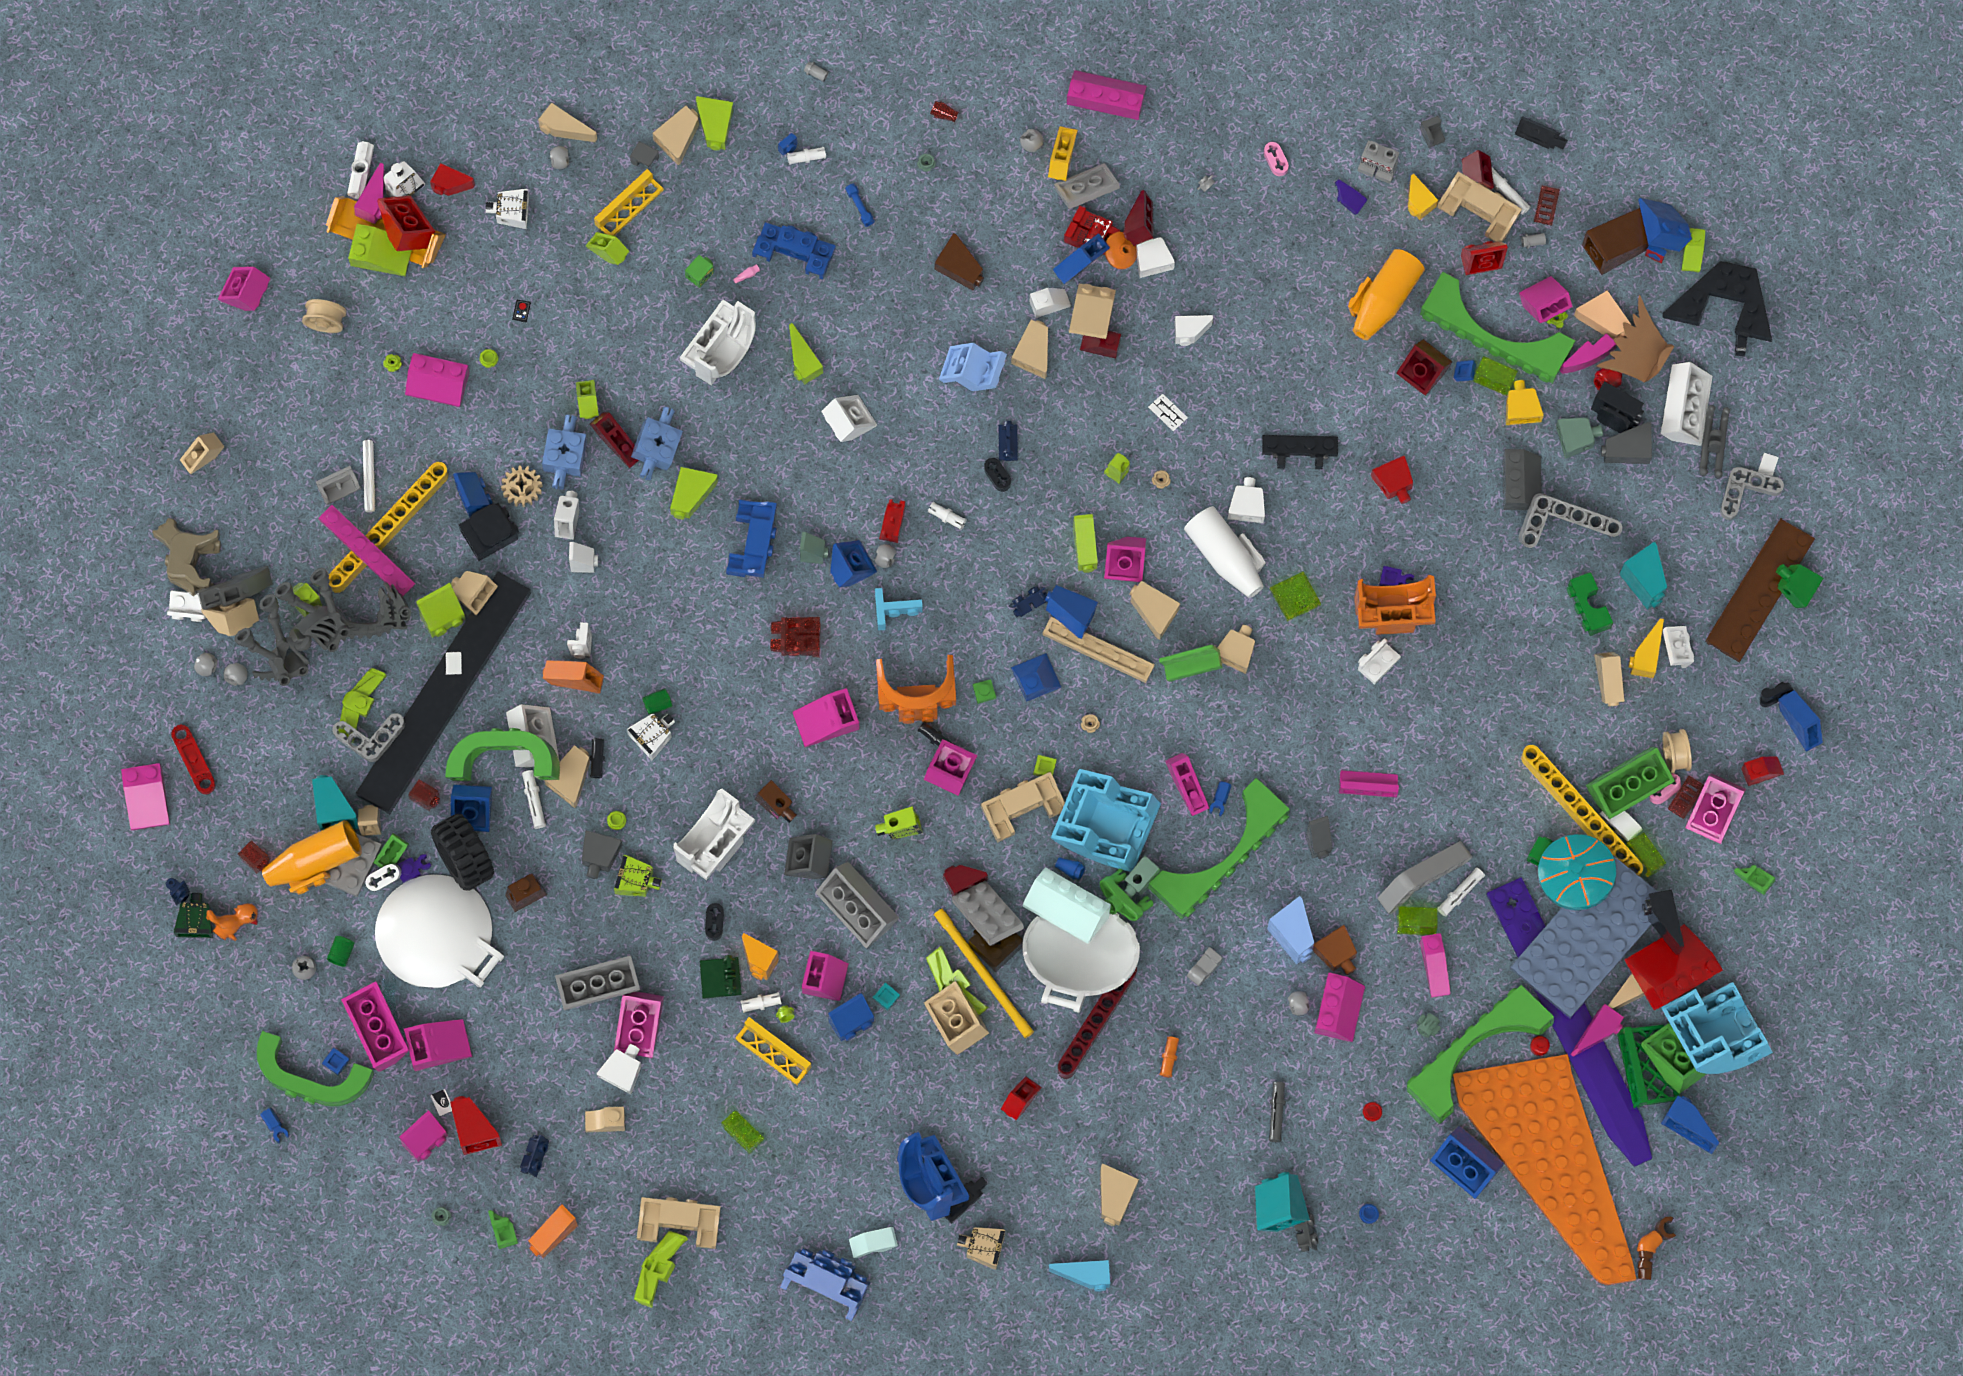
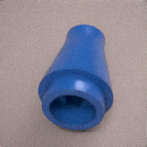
M1059 857L1055 864V868L1061 870L1073 880H1080L1085 872V866L1082 865V862Z

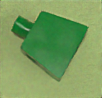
M1781 564L1776 570V573L1782 577L1778 584V589L1795 608L1807 607L1824 579L1800 564L1790 565L1789 567Z

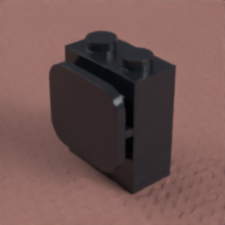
M1604 381L1595 396L1591 410L1598 413L1597 420L1601 424L1618 433H1622L1632 429L1633 426L1637 427L1644 413V410H1642L1644 403Z
M499 503L490 504L473 513L468 520L459 524L460 532L478 561L518 540L517 533L519 530L514 522L510 523L508 511L505 507L501 508Z

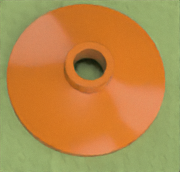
M1116 232L1110 235L1106 240L1107 245L1110 247L1105 252L1107 261L1117 269L1129 268L1137 258L1136 246H1133L1130 241L1125 239L1123 232Z

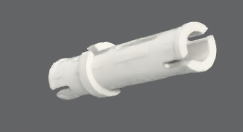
M1492 167L1495 190L1500 191L1509 202L1521 208V214L1524 215V212L1526 213L1531 206Z
M524 771L522 773L525 784L524 793L528 798L534 829L543 828L546 826L538 793L540 789L536 785L534 771Z
M1475 868L1453 892L1448 894V898L1437 907L1439 913L1447 916L1456 905L1459 906L1462 903L1461 900L1485 877V874L1479 868Z

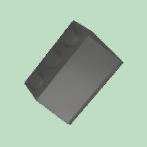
M1505 449L1503 454L1504 510H1528L1533 496L1541 493V456L1525 449ZM1542 498L1538 500V507H1542Z

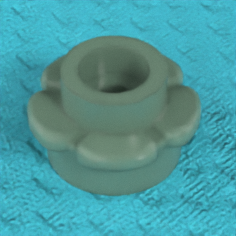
M923 154L918 158L917 166L925 172L930 171L936 165L934 157L930 154Z
M438 1207L431 1214L433 1223L437 1226L447 1225L451 1218L450 1211L444 1207Z

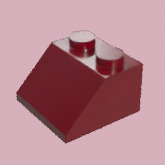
M1423 339L1414 345L1396 374L1426 396L1446 373L1452 361Z

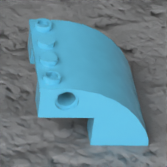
M1079 769L1051 839L1083 857L1113 868L1131 872L1137 865L1161 802L1151 793L1120 786L1112 776Z
M1733 982L1703 998L1699 996L1695 989L1661 1007L1693 1066L1700 1073L1719 1074L1730 1072L1750 1065L1773 1053Z

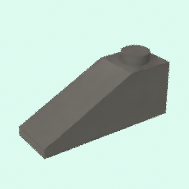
M1328 816L1309 821L1305 838L1313 858H1326L1332 851Z

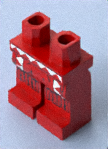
M1079 205L1064 234V242L1079 248L1097 234H1100L1106 242L1110 235L1121 232V230L1113 226V221L1086 211V208Z

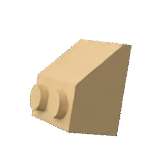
M250 598L225 607L219 605L206 610L201 609L216 631L227 636H234L238 631L243 628H250L253 626V623L259 621L255 601Z

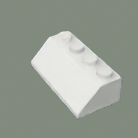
M1691 362L1672 365L1661 434L1671 441L1701 446L1713 376Z

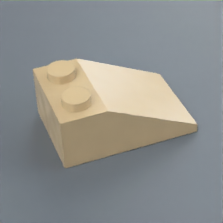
M1079 284L1069 333L1106 339L1116 290L1108 287H1096L1090 284Z
M956 981L924 1002L947 1046L957 1055L989 1034L982 1019Z

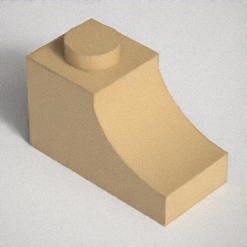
M604 1107L601 1110L585 1111L586 1132L625 1131L624 1107Z

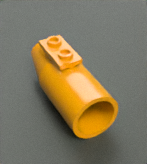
M1393 250L1374 281L1372 282L1371 278L1367 277L1364 283L1360 284L1358 292L1350 299L1348 305L1351 315L1353 317L1357 315L1353 327V332L1356 336L1363 340H1369L1397 314L1425 271L1424 265L1415 256L1404 250Z
M343 820L292 844L264 867L262 874L270 887L289 883L291 887L289 889L290 893H298L300 895L309 891L308 888L313 885L317 887L325 884V880L330 878V874L326 873V871L362 854L361 845L353 827L348 821Z

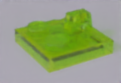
M1304 571L1269 589L1287 622L1321 606V602Z

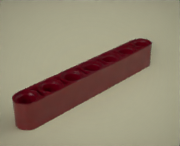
M1137 967L1131 977L1121 985L1123 987L1122 991H1115L1113 989L1101 995L1058 1063L1057 1072L1061 1078L1069 1079L1075 1074L1135 980ZM1109 1000L1113 1005L1107 1008L1103 1006L1102 1002ZM1099 1016L1103 1021L1096 1024L1092 1021V1018ZM1088 1032L1092 1035V1038L1085 1040L1082 1038V1034ZM1078 1048L1082 1051V1054L1075 1056L1071 1051ZM1063 1065H1069L1072 1068V1070L1069 1072L1062 1071L1061 1067Z

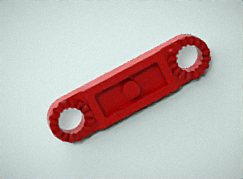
M182 724L177 725L172 729L171 736L197 790L201 794H210L215 789V780L190 729ZM180 730L186 731V737L182 740L176 737L177 732ZM203 780H209L211 785L203 789L200 787V783Z

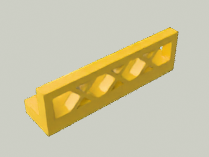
M646 169L594 218L595 225L604 234L615 236L664 191V188L653 179V174ZM650 183L657 188L653 194H645V188ZM635 197H643V203L640 206H632V200ZM621 210H629V216L627 218H619V212ZM608 221L616 222V228L611 233L604 227Z
M748 1017L744 1022V1028L736 1036L735 1040L787 1079L798 1085L812 1068L811 1063ZM747 1030L755 1035L754 1042H746L742 1039ZM758 1044H768L771 1053L762 1054L759 1052ZM783 1055L786 1058V1065L778 1066L775 1064L773 1056ZM797 1066L803 1071L795 1079L790 1075L789 1067Z

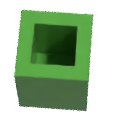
M698 255L686 268L685 277L700 288L714 273L713 262L707 257L703 258Z

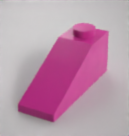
M382 163L377 167L354 206L355 216L373 224H376L378 218H382L377 202L378 198H384V164Z
M1180 753L1165 760L1171 777L1191 816L1209 809L1189 757Z
M1441 933L1422 936L1420 947L1431 998L1450 995Z
M1604 1004L1597 1011L1570 1055L1574 1057L1608 1039L1613 1033L1617 1034L1623 1026L1620 1023L1624 1017Z

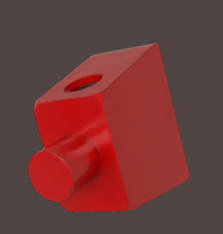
M1405 456L1372 469L1371 477L1387 499L1397 496L1401 504L1411 500L1407 491L1412 489L1413 480Z

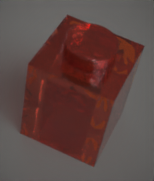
M418 779L408 794L411 801L427 811H430L432 807L435 808L440 801L439 791Z
M252 840L238 853L240 860L256 874L259 871L262 872V869L270 861L268 855Z

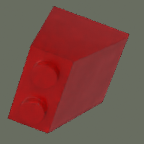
M459 1096L450 1102L460 1146L464 1155L502 1146L499 1133L470 1097Z

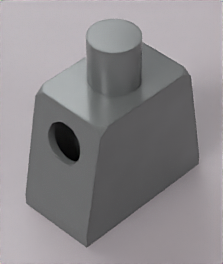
M585 831L582 864L589 867L587 877L598 879L600 870L610 871L622 847L621 839Z

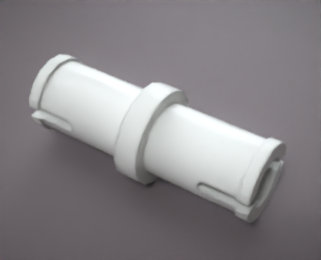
M824 147L810 150L805 148L803 151L787 153L789 165L800 162L810 163L811 160L826 158Z
M935 502L931 503V509H928V513L942 519L944 523L948 522L960 530L963 529L965 526L963 523H966L967 519L953 513V510L949 508L945 509Z
M779 992L765 996L757 995L758 997L741 1000L743 1013L756 1009L765 1010V1007L782 1004Z

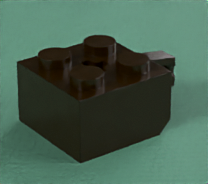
M976 929L973 931L975 935L969 939V946L995 973L1023 947V939L1017 933L1000 940V945H989Z

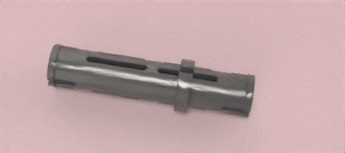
M1273 1082L1272 1099H1270V1105H1272L1270 1142H1281L1283 1106L1286 1103L1284 1100L1285 1083Z

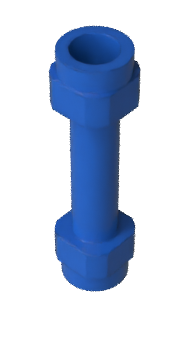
M854 183L848 185L845 190L848 197H852L858 208L862 223L865 227L872 225L875 220L871 212H868L859 196L857 186Z

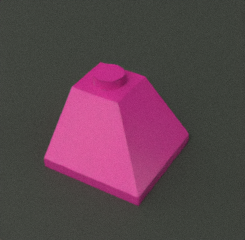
M1124 537L1109 542L1107 544L1104 579L1141 582L1143 578L1146 538Z

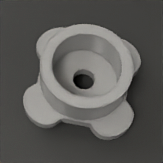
M1205 175L1198 182L1200 186L1197 190L1200 188L1204 192L1215 183L1212 179L1213 175L1210 177Z

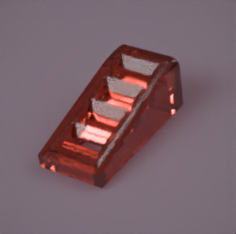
M1543 185L1540 187L1534 222L1552 226L1560 189ZM1549 194L1553 195L1554 197L1552 199L1548 197H1543V195ZM1542 200L1552 202V206L1542 204ZM1541 207L1551 209V213L1541 211L1540 209ZM1539 214L1550 216L1549 220L1539 218Z
M1688 776L1669 805L1668 810L1684 819L1700 795L1704 785ZM1689 784L1692 787L1696 788L1697 792L1689 788L1687 785ZM1683 791L1688 792L1689 794L1693 795L1694 797L1692 798L1691 796H1689L1688 794H1686V793L1683 792ZM1679 797H1681V798H1683L1684 800L1688 801L1689 804L1686 803L1685 801L1681 800Z

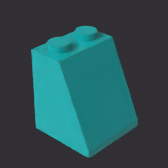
M1653 542L1624 562L1619 574L1647 610L1651 607H1658L1663 602L1662 599L1665 597L1667 590L1657 544Z
M320 775L316 779H312L317 824L320 831L343 820L348 821L353 829H359L355 812L332 776Z
M1283 1172L1278 1174V1178L1264 1179L1261 1181L1262 1184L1255 1186L1258 1231L1279 1232L1310 1220L1298 1175Z

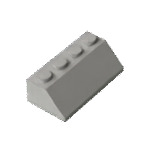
M849 862L835 867L815 892L866 949L884 935L899 919L896 913Z
M631 956L555 975L564 1010L640 990Z

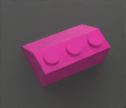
M413 353L408 369L405 395L460 407L470 374L468 365Z
M1328 973L1314 1033L1353 1042L1365 986L1349 977Z

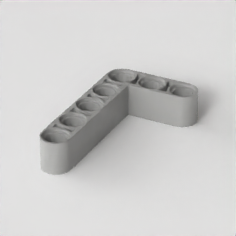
M1538 493L1531 500L1519 533V541L1528 548L1536 546L1548 514L1613 537L1618 536L1622 532V524L1614 518L1546 494ZM1540 498H1545L1546 504L1543 507H1538L1537 503ZM1558 504H1562L1564 507L1563 511L1557 514L1555 507ZM1576 510H1580L1581 517L1574 520L1573 513ZM1534 516L1539 517L1537 525L1531 524V519ZM1597 516L1599 522L1597 525L1592 526L1590 521L1593 517ZM1615 522V531L1609 532V524ZM1527 534L1533 535V540L1530 543H1525L1524 538Z
M1459 841L1402 872L1377 899L1387 913L1392 914L1415 891L1461 867L1472 859L1473 856L1464 844Z

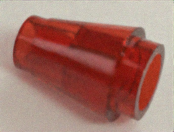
M935 100L930 112L934 116L933 118L955 122L959 113L941 100L940 102Z

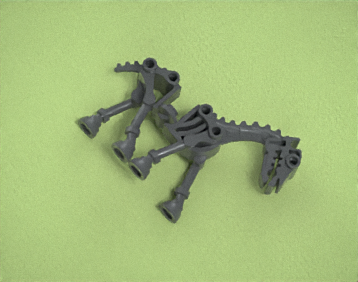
M318 568L312 573L310 581L316 586H321L320 594L324 596L327 606H312L300 600V597L293 593L291 584L283 582L276 588L274 594L266 595L259 604L263 611L270 612L268 622L271 623L276 636V648L269 651L260 646V643L254 640L249 628L240 630L234 640L238 645L248 647V650L252 653L257 652L269 659L268 663L272 671H252L254 678L260 677L261 680L266 678L268 681L274 678L275 681H279L280 685L286 686L290 683L291 678L307 675L309 661L303 651L310 648L312 638L325 651L328 649L329 652H335L338 650L340 640L345 641L346 637L353 639L354 636H358L361 639L363 636H367L371 639L373 635L381 637L384 632L389 634L392 628L407 629L404 621L410 620L411 609L394 584H391L392 588H390L388 583H384L383 585L388 594L386 595L382 587L378 591V598L380 600V611L377 613L378 621L372 623L349 621L345 618L342 611L335 606L331 595L332 587L329 586L330 579L325 568ZM277 598L288 601V604L292 607L297 606L309 612L307 616L290 630L289 637L286 638L283 636L279 625L280 616L278 614L279 605ZM290 646L293 651L286 656V651Z

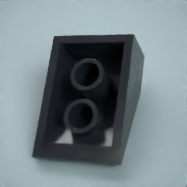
M1672 889L1649 893L1645 904H1642L1643 913L1645 916H1648L1649 922L1672 951L1678 955L1684 948V942Z

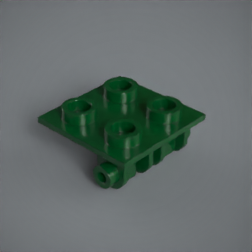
M725 955V958L699 961L703 999L742 995L738 957L732 958V955Z

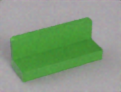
M1214 645L1159 658V662L1164 665L1168 682L1223 668L1220 650Z

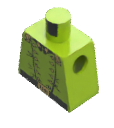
M913 806L884 815L885 823L875 825L878 836L888 834L892 840L923 833L919 815Z
M623 855L614 892L617 895L646 897L649 888L660 890L662 879L652 877V866L630 856Z

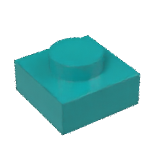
M884 983L873 996V1000L888 1011L899 999L900 994L887 983Z

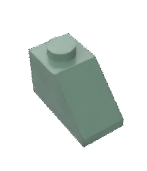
M802 532L800 561L823 564L824 558H828L829 547L825 546V540L807 532Z

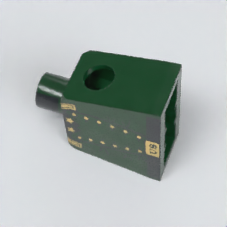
M191 893L190 903L183 902L180 904L174 927L176 937L213 938L212 922L206 919L207 910H211L209 904L202 903L201 893Z

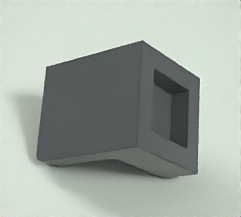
M1439 116L1421 122L1420 131L1428 148L1445 142L1444 135L1440 129L1441 120Z
M640 141L630 155L631 164L635 166L642 163L650 167L654 160L658 161L659 159L658 150Z

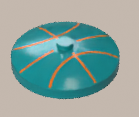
M1574 834L1559 838L1548 846L1540 859L1538 876L1544 894L1553 903L1569 910H1585L1600 904L1609 896L1616 882L1617 871L1615 859L1605 844L1591 836Z

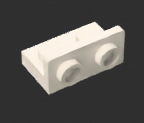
M171 590L167 615H171L172 619L177 620L189 617L191 621L202 622V619L206 618L201 611L198 593L192 596L185 591Z
M580 622V629L576 631V640L578 641L568 640L567 645L571 655H574L575 658L583 659L591 654L592 633L588 623Z
M1686 626L1665 627L1663 634L1670 665H1681L1682 668L1688 667L1694 662V654L1691 650L1690 636L1687 633Z
M1385 638L1381 642L1378 640L1372 646L1371 653L1369 655L1364 654L1358 661L1360 663L1358 670L1374 685L1401 658L1387 644Z

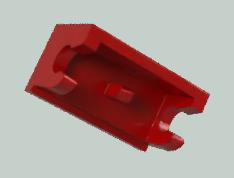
M893 499L889 500L886 506L880 540L898 543L906 501L900 500L899 503H894Z

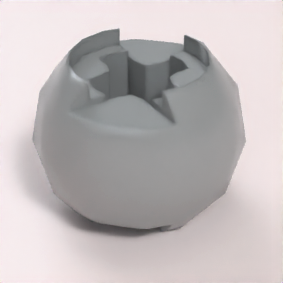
M1028 129L1021 135L1020 143L1025 151L1036 152L1043 145V137L1038 130Z
M557 146L550 150L553 168L561 170L569 165L567 148Z
M880 545L876 551L877 556L874 561L879 567L889 568L895 560L893 557L897 554V551L891 545Z
M204 652L197 657L194 669L199 675L208 677L215 672L217 659L211 653Z
M239 663L229 664L224 669V680L233 686L242 685L247 680V669Z
M309 956L297 957L293 961L292 972L298 979H310L316 972V963ZM307 964L308 970L304 969L301 971L300 966Z
M1295 991L1289 995V1006L1293 1015L1301 1016L1310 1010L1305 992Z

